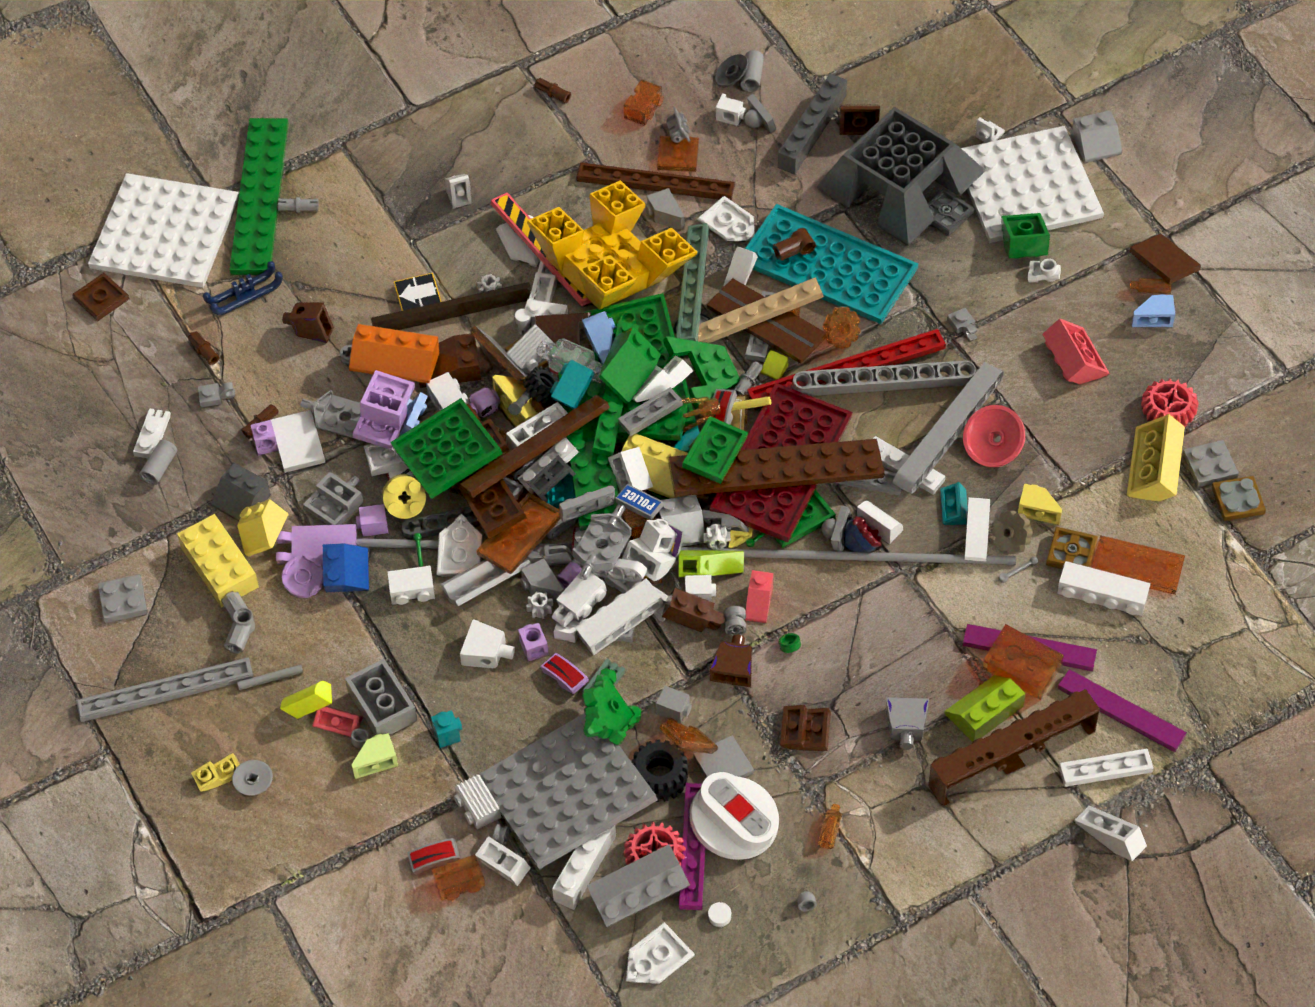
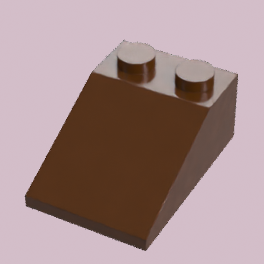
M475 333L454 335L439 342V356L431 380L449 372L452 379L456 378L458 383L481 380ZM419 382L420 388L427 387L426 383Z

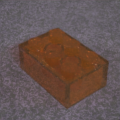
M1005 624L984 658L983 669L993 675L1011 678L1024 692L1042 700L1063 664L1064 655Z

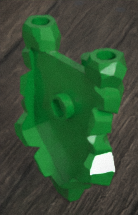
M605 668L600 671V675H597L594 687L584 689L582 697L586 706L584 708L586 720L584 721L583 732L587 737L598 736L599 738H608L615 745H620L626 737L627 730L633 728L641 720L642 710L636 705L627 706L614 686L617 678L615 671Z

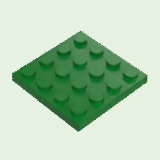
M462 398L390 442L393 449L413 476L420 482L431 499L503 454L501 448Z

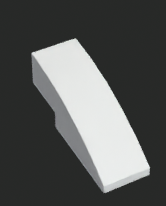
M674 356L663 369L658 366L655 367L632 400L641 402L651 399L666 389L675 387L693 370L683 359Z
M969 497L965 560L986 561L990 499Z

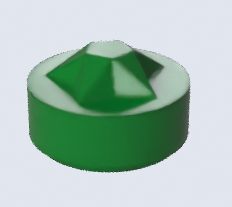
M795 633L785 634L778 641L780 650L784 653L795 652L801 647L800 637Z

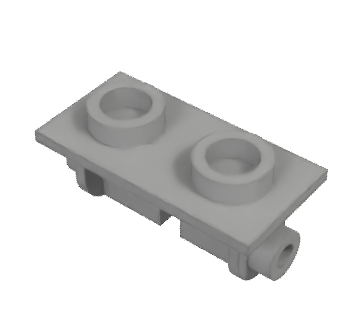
M673 107L674 114L666 119L671 140L678 143L686 138L690 142L688 134L690 129L686 124L687 119L683 112L679 113Z

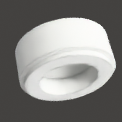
M721 902L713 904L708 910L710 923L716 927L726 926L731 920L730 907Z

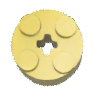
M399 474L392 477L385 484L382 490V500L391 515L401 519H408L422 511L426 502V493L416 478L408 474ZM403 491H405L407 495H410L408 498H406V501H402L401 498H398V496L402 495Z

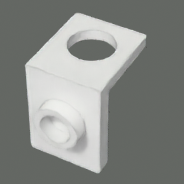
M980 117L977 119L975 137L983 142L997 141L1005 133L1004 129L994 123L987 122Z

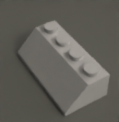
M668 844L587 885V888L606 927H609L689 887L690 884L672 848Z

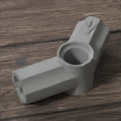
M232 591L222 599V604L233 621L224 646L231 653L239 654L244 651L250 634L255 630V622L252 611L247 608L239 592Z

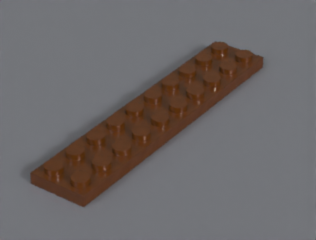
M877 439L740 450L721 484L682 468V463L687 455L670 456L668 458L675 497L884 478L885 475Z

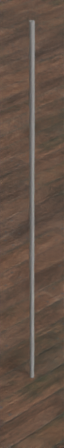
M357 538V546L416 548V541ZM420 540L421 549H438L439 541ZM482 542L481 550H483L490 542ZM538 543L536 546H545V545H551V544H549V543ZM627 546L624 547L621 554H624ZM681 547V550H713L711 548ZM733 548L720 550L744 551V557L1016 565V556L987 555L986 561L965 560V555Z

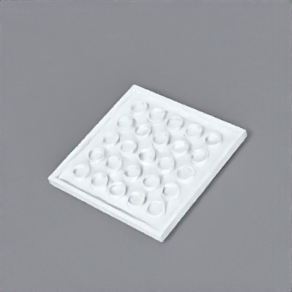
M1065 126L961 148L985 169V172L967 191L989 243L1003 240L1001 216L1041 213L1048 230L1103 218L1104 212Z
M126 173L88 262L89 268L204 288L239 200V192Z

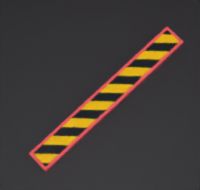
M508 192L492 199L491 206L542 261L553 275H556V279L580 306L591 303L580 290L549 262L527 224V221L531 218Z

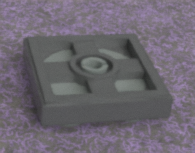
M944 188L927 203L934 217L931 225L948 236L974 213L972 206Z

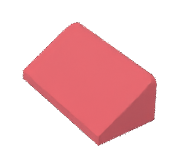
M326 706L316 711L313 727L351 737L352 731L359 728L363 716Z

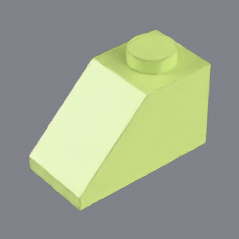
M389 733L378 734L366 740L352 763L355 779L398 766Z

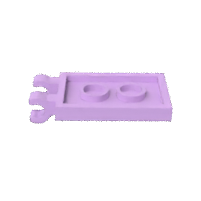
M356 524L292 526V532L280 531L276 539L277 543H292V553L276 552L277 564H286L294 557L308 555L316 558L323 567L322 544L345 543L357 546Z

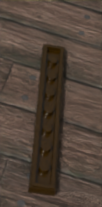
M529 282L372 317L371 322L372 326L402 330L525 302L530 298L531 286Z

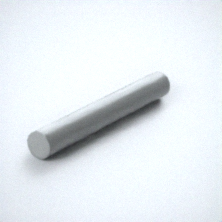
M302 665L237 682L239 690L303 673Z

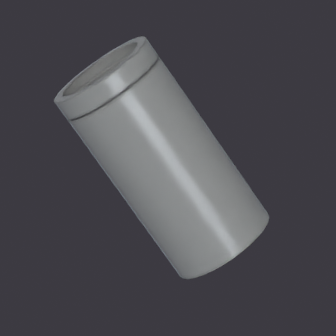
M751 50L745 54L748 60V68L742 76L741 87L745 91L755 92L760 88L764 56L759 51Z
M160 440L139 473L141 479L148 484L157 485L176 455L177 447L167 440Z

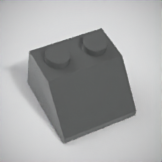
M233 463L221 477L211 505L239 521L241 518L240 514L244 508L266 501L271 496L268 481Z

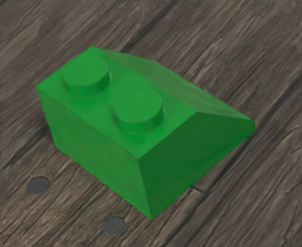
M1041 213L1001 216L1004 248L1008 258L1018 259L1021 257L1048 255L1050 234Z

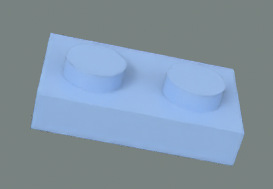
M420 392L414 400L409 399L407 403V419L399 436L419 424L420 421L417 419L419 415L421 416L427 407L425 404L427 395Z

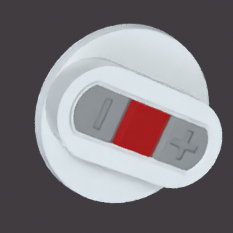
M726 772L713 773L704 780L701 789L693 798L690 806V823L695 836L703 846L721 857L734 860L753 858L766 851L776 838L779 827V814L776 804L763 787L749 779L737 777Z

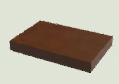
M1161 233L1130 247V253L1168 284L1198 272L1201 268V264Z

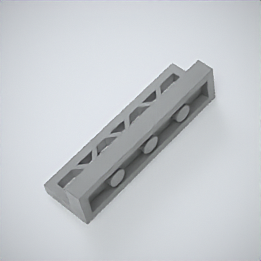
M525 558L516 566L517 568L512 573H509L485 559L443 582L441 586L449 602L460 606L519 573L522 568L531 565L529 559Z

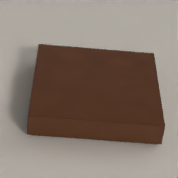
M102 273L72 294L73 299L97 321L129 300V295L105 273Z

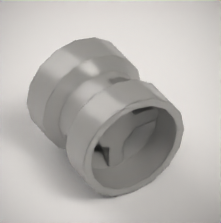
M740 606L726 608L724 611L725 620L727 621L725 623V632L731 636L744 634L746 632V622L744 621L746 610Z

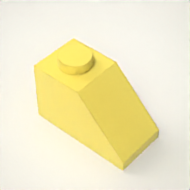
M1024 484L1018 513H1023L1029 519L1060 525L1062 509L1047 489L1038 485Z

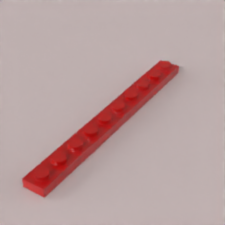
M935 329L806 371L896 365L946 349V343L939 330ZM795 374L747 389V395L750 400L768 397L775 383L791 388ZM838 379L839 382L846 381L844 379ZM823 380L817 381L820 385H826V382ZM797 382L799 386H806L804 382Z

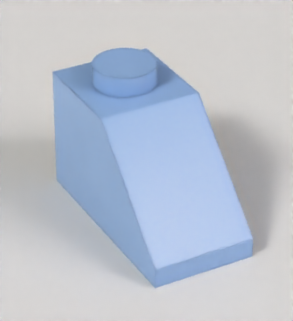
M1152 295L1134 311L1132 327H1173L1175 318L1173 295Z

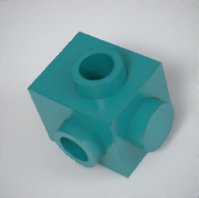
M452 710L439 712L431 717L433 732L439 748L461 742L459 731L463 730L459 717H454Z

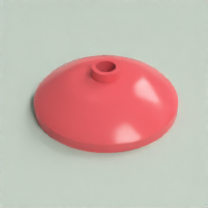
M989 405L977 410L967 421L963 432V443L966 452L971 459L985 467L995 468L1010 463L1019 455L1025 442V428L1021 418L1013 410L1002 405ZM997 436H1001L999 442H995Z

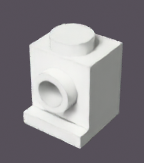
M722 93L716 106V120L738 126L740 120L744 119L747 108L743 107V102L726 98V94Z

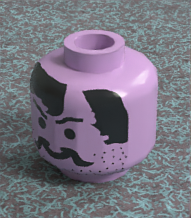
M483 388L470 396L469 405L472 406L480 418H486L499 409L500 399L493 389Z

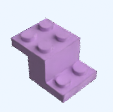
M375 370L360 402V418L353 431V438L392 450L393 447L390 442L398 438L407 419V403L415 388V383Z

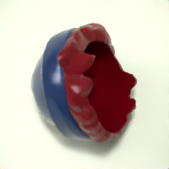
M856 516L846 524L844 544L847 549L853 552H872L881 546L882 537L878 536L879 531L877 529L872 530L867 525L863 517Z

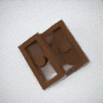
M805 705L784 706L780 746L803 751H828L830 709H807Z

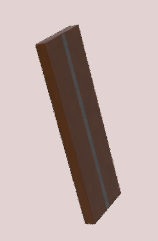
M732 278L707 303V309L721 316L765 297ZM790 311L743 329L800 364L827 338L826 332Z

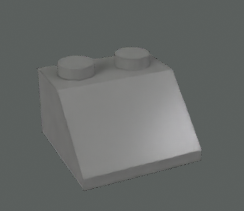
M1111 110L1073 119L1071 135L1085 163L1122 154L1118 125Z
M696 495L661 500L663 501V507L654 516L653 520L663 519L668 524L684 531V535H689L691 538L690 544H682L681 547L705 543L702 509Z

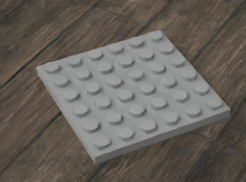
M585 713L479 774L499 806L501 815L538 869L545 867L657 801L656 794L619 745H615L608 738L604 739L598 736L587 737L584 734Z

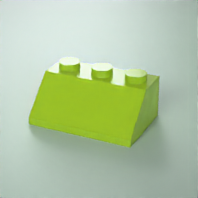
M993 675L945 710L944 714L973 742L985 736L1023 708L1026 693L1011 678Z

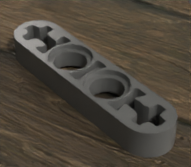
M468 506L408 519L402 524V533L407 540H414L413 535L415 533L421 534V539L436 536L451 525L447 522L450 518H457L461 514L465 516L473 527L480 526L477 518L473 519L471 516L473 512ZM430 522H436L438 523V526L434 529H430L427 527V524ZM413 527L414 531L410 532L409 528Z

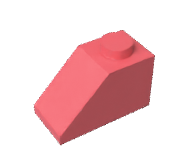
M752 570L746 604V621L767 622L773 591V573Z

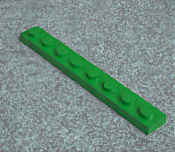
M619 320L615 337L631 327L638 331L639 325ZM605 384L602 399L608 402L610 408L598 417L591 452L611 457L614 453L619 428L618 418L621 417L624 402Z

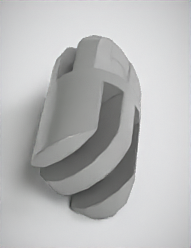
M571 543L536 546L526 556V559H529L531 564L543 558L549 566L569 564L572 562Z

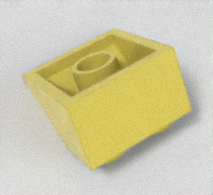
M270 499L246 507L240 514L241 518L237 526L244 553L248 557L273 548L288 516L286 511Z

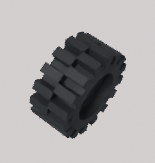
M535 367L524 379V388H527L526 391L531 393L530 396L532 398H536L535 401H541L543 405L549 406L555 402L551 397L553 393L550 391L556 381L558 382L559 379L557 376L554 377L552 372L549 373L548 369L545 368L543 370L542 367Z

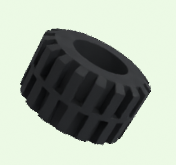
M659 739L655 740L656 743L646 742L645 747L641 745L638 748L639 752L635 751L631 762L656 794L657 801L655 802H659V799H663L665 802L669 801V797L676 798L677 792H683L688 778V765L684 751L682 749L678 750L677 744L670 745V741L665 740L663 743ZM655 766H666L671 769L668 774L663 776H655L648 772Z

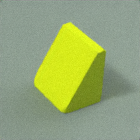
M770 350L761 374L775 380L780 379L788 367V357Z

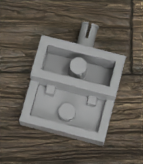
M329 472L316 485L317 491L303 504L304 510L327 525H341L363 503L362 493L354 488L360 480L353 476L346 483Z

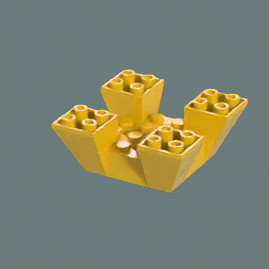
M621 180L590 193L593 226L583 230L560 207L527 221L549 262L599 310L660 283L696 256L698 252L673 228H669L642 241L636 238L631 231L646 204Z

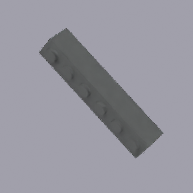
M833 74L828 75L779 150V169L792 174L797 173L847 95L846 79Z

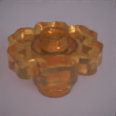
M841 306L835 307L833 313L827 314L823 323V330L827 334L826 340L828 344H834L836 348L843 349L849 348L851 341H857L860 334V328L858 327L860 318L856 311H850L849 307Z

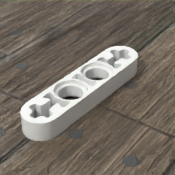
M574 558L572 562L578 564L581 568H583V566ZM618 559L612 570L594 571L591 573L597 577L639 582L643 580L647 569L640 562Z

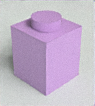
M384 504L359 507L360 516H356L357 529H362L363 537L388 533Z

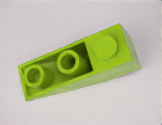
M680 550L679 577L692 575L715 576L744 572V551Z

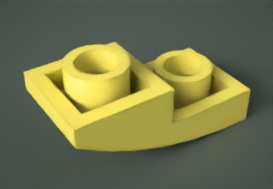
M232 753L215 764L211 761L191 772L199 790L202 792L232 781L233 773L240 763Z

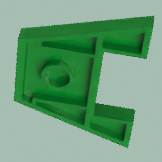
M669 336L663 339L670 357L688 355L702 386L689 389V395L695 410L711 401L716 389L729 390L739 383L740 377L725 346Z

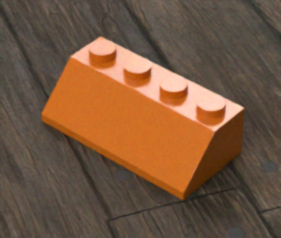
M358 324L352 341L349 371L374 374L375 370L405 380L430 383L439 356L438 337Z

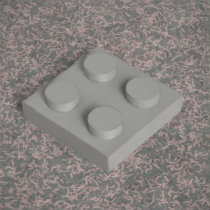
M1224 440L1183 450V456L1197 487L1238 478L1239 473Z
M141 574L98 583L105 623L148 614Z

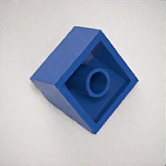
M345 543L322 544L323 587L326 593L369 591L368 548Z

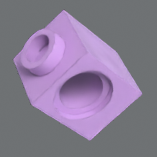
M271 420L252 424L251 430L258 456L278 451Z
M539 623L529 624L518 629L519 641L528 662L549 655L548 644Z

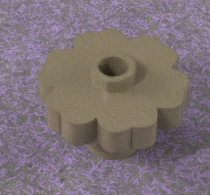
M1006 511L999 515V520L994 521L992 534L996 537L994 543L1001 552H1008L1010 555L1024 552L1025 545L1031 543L1032 537L1029 519L1023 513Z

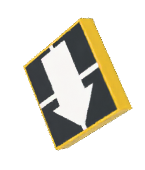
M433 273L394 281L401 311L441 302Z

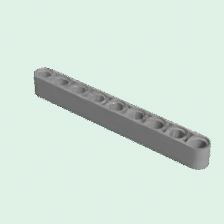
M965 360L801 371L793 377L791 389L809 396L964 386L974 376L976 368L972 362ZM961 371H967L969 375H963ZM940 372H946L949 377L942 376ZM925 373L929 378H923L920 374ZM899 375H906L908 379L904 380ZM879 376H885L888 381H882ZM863 377L868 382H861L858 378ZM838 379H844L847 383L842 384ZM823 380L826 382V385H820L817 381ZM797 382H804L806 386H799Z
M986 362L982 364L898 470L894 477L893 485L911 494L917 490L964 430L969 418L983 406L1000 384L1004 371Z

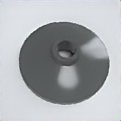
M736 54L726 59L716 72V83L719 86L727 87L739 81L748 68L747 58L744 55Z

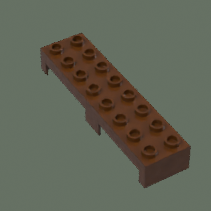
M1086 689L1080 692H1073L1060 702L1054 701L1047 708L1032 712L1027 718L1015 720L1004 729H997L983 739L978 738L974 740L971 745L965 748H957L952 754L944 758L939 757L935 759L930 765L928 786L940 805L945 806L950 803L946 797L947 789L992 767H995L998 772L1003 770L1007 776L1026 766L1019 754L1031 748H1034L1036 753H1039L1046 747L1043 742L1080 724L1088 735L1095 733L1100 708Z

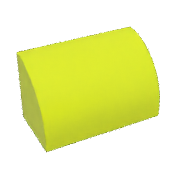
M321 681L289 695L282 700L280 709L299 719L332 704L331 684Z

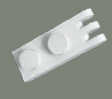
M149 409L133 450L135 457L147 459L150 457L158 442L163 438L171 415L169 411H165L163 415L162 410H157L155 414V409Z

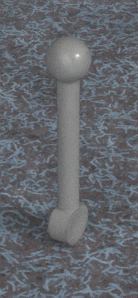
M1031 557L1030 561L1009 573H1001L999 580L1003 583L1006 582L1008 577L1030 565H1036L1038 559Z

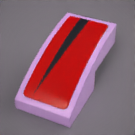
M557 653L540 666L543 673L557 680L561 688L572 694H575L589 681L583 672Z

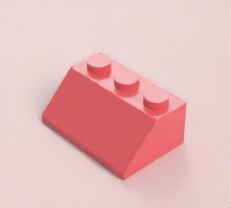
M1059 318L1042 334L1046 340V346L1055 356L1054 361L1063 370L1062 374L1068 382L1081 385L1110 374L1083 327Z

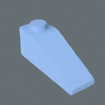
M605 311L582 320L587 338L594 352L597 353L601 367L614 342L613 330L616 329L612 317L608 318Z

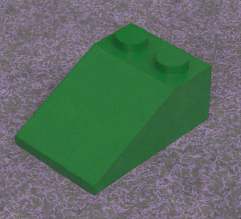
M631 327L615 337L598 377L627 404L655 369L661 354L634 327Z

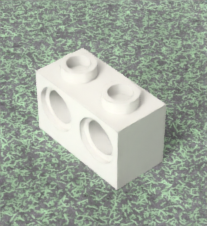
M489 836L475 854L483 865L516 886L520 884L531 868L525 859Z

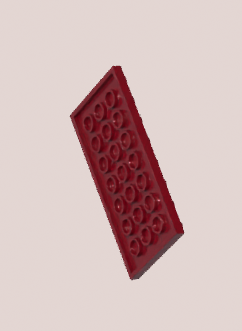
M775 383L768 396L771 398V405L763 406L740 450L840 442L853 412ZM818 484L721 492L716 494L710 506V511L731 515L747 527L789 542Z

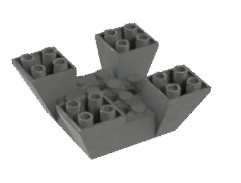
M893 107L841 156L817 185V189L848 207L870 186L885 196L878 220V227L906 245H910L934 221V217L922 192L933 181H936L960 196L985 172V169L957 144L896 107Z

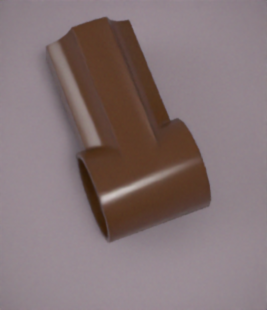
M800 228L790 238L773 244L775 256L781 261L798 253L807 255L816 248L815 241L805 228Z

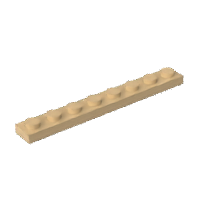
M816 277L699 324L698 342L711 343L823 298L824 296Z

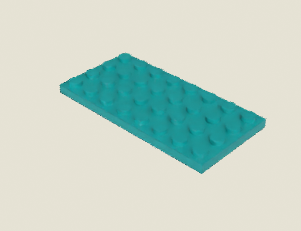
M778 204L774 206L745 248L755 252L757 255V260L752 270L792 287L816 277L824 296L820 299L878 324L883 323L918 269V263ZM805 228L815 241L816 248L807 255L798 253L782 261L778 260L773 250V244L790 238L796 230Z

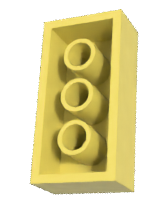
M215 514L177 533L181 549L221 608L224 606L222 599L226 594L232 591L239 592L242 597L259 588L256 573Z

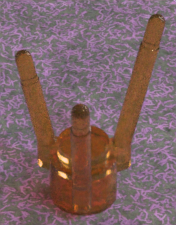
M708 396L682 399L683 403H702L699 404L698 410L683 414L684 418L697 414L704 416L695 423L684 427L683 433L705 422L709 416L713 417V415L720 414L719 401L716 398L709 399Z

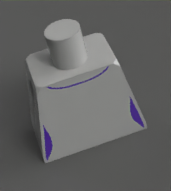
M886 697V717L890 738L900 740V747L902 749H912L914 747V740L920 741L923 739L929 699Z

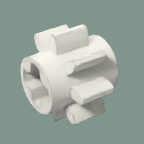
M492 274L481 276V282H477L479 293L502 288L500 278H496Z
M713 524L706 528L707 533L703 535L704 542L708 543V548L722 550L728 546L727 541H730L731 538L730 532L726 530V526L722 527L721 524Z
M536 591L532 597L528 596L527 612L532 611L533 618L544 619L547 614H552L553 599H548L546 592L538 593Z

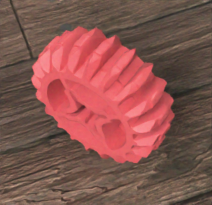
M1161 378L1159 383L1154 381L1152 386L1148 385L1143 393V400L1141 402L1143 415H1146L1147 421L1170 414L1184 427L1193 421L1199 404L1197 394L1193 393L1192 387L1187 388V383L1180 384L1179 379L1173 382L1171 378L1168 381H1164Z
M652 822L651 827H647L643 823L642 830L635 828L634 834L629 833L628 841L624 844L625 863L629 865L652 853L653 846L658 850L669 844L681 866V861L685 857L682 854V851H685V847L682 845L684 840L679 838L678 831H672L671 825L665 829L662 822L659 826H655V823Z

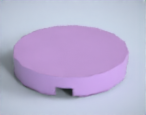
M308 555L290 559L282 571V582L285 589L291 595L298 598H308L317 594L323 586V567L316 558Z

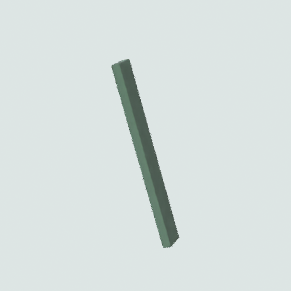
M707 223L688 226L686 241L698 252L696 256L684 264L676 338L698 341L709 233Z

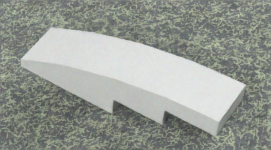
M541 260L538 272L535 274L529 299L551 303L558 280L556 275H553Z

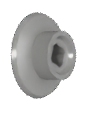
M249 760L243 762L235 769L232 782L240 793L250 796L258 795L270 786L273 773L265 762Z

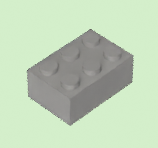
M385 659L345 678L349 695L374 735L387 733L391 735L418 721L415 706Z

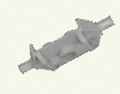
M329 390L314 402L302 399L300 407L312 410L315 416L316 428L353 438V431L360 418V402L333 395V390ZM344 416L351 418L346 422L340 420Z
M618 504L612 514L591 515V522L576 549H572L573 557L583 566L578 575L580 579L587 580L590 572L610 571L614 568L631 536V527L621 518L625 511L623 505L620 507V504ZM600 544L607 545V548L599 549L597 548V546Z

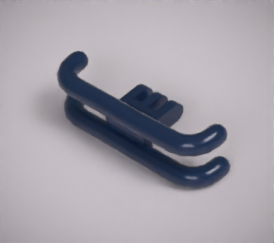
M269 261L265 272L253 278L248 274L245 276L246 281L243 278L238 279V285L233 281L231 282L232 288L216 296H211L209 292L203 293V299L206 303L211 304L210 309L212 313L223 315L274 291L281 285L283 275L281 272H276L273 282L255 290V285L270 278L275 271V263ZM232 296H235V298L237 299L222 307H218L217 303H220Z

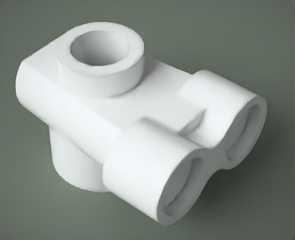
M1045 259L1041 263L1040 261H1030L1028 282L1038 283L1041 280H1046L1047 282L1060 279L1061 266L1057 265L1053 259Z

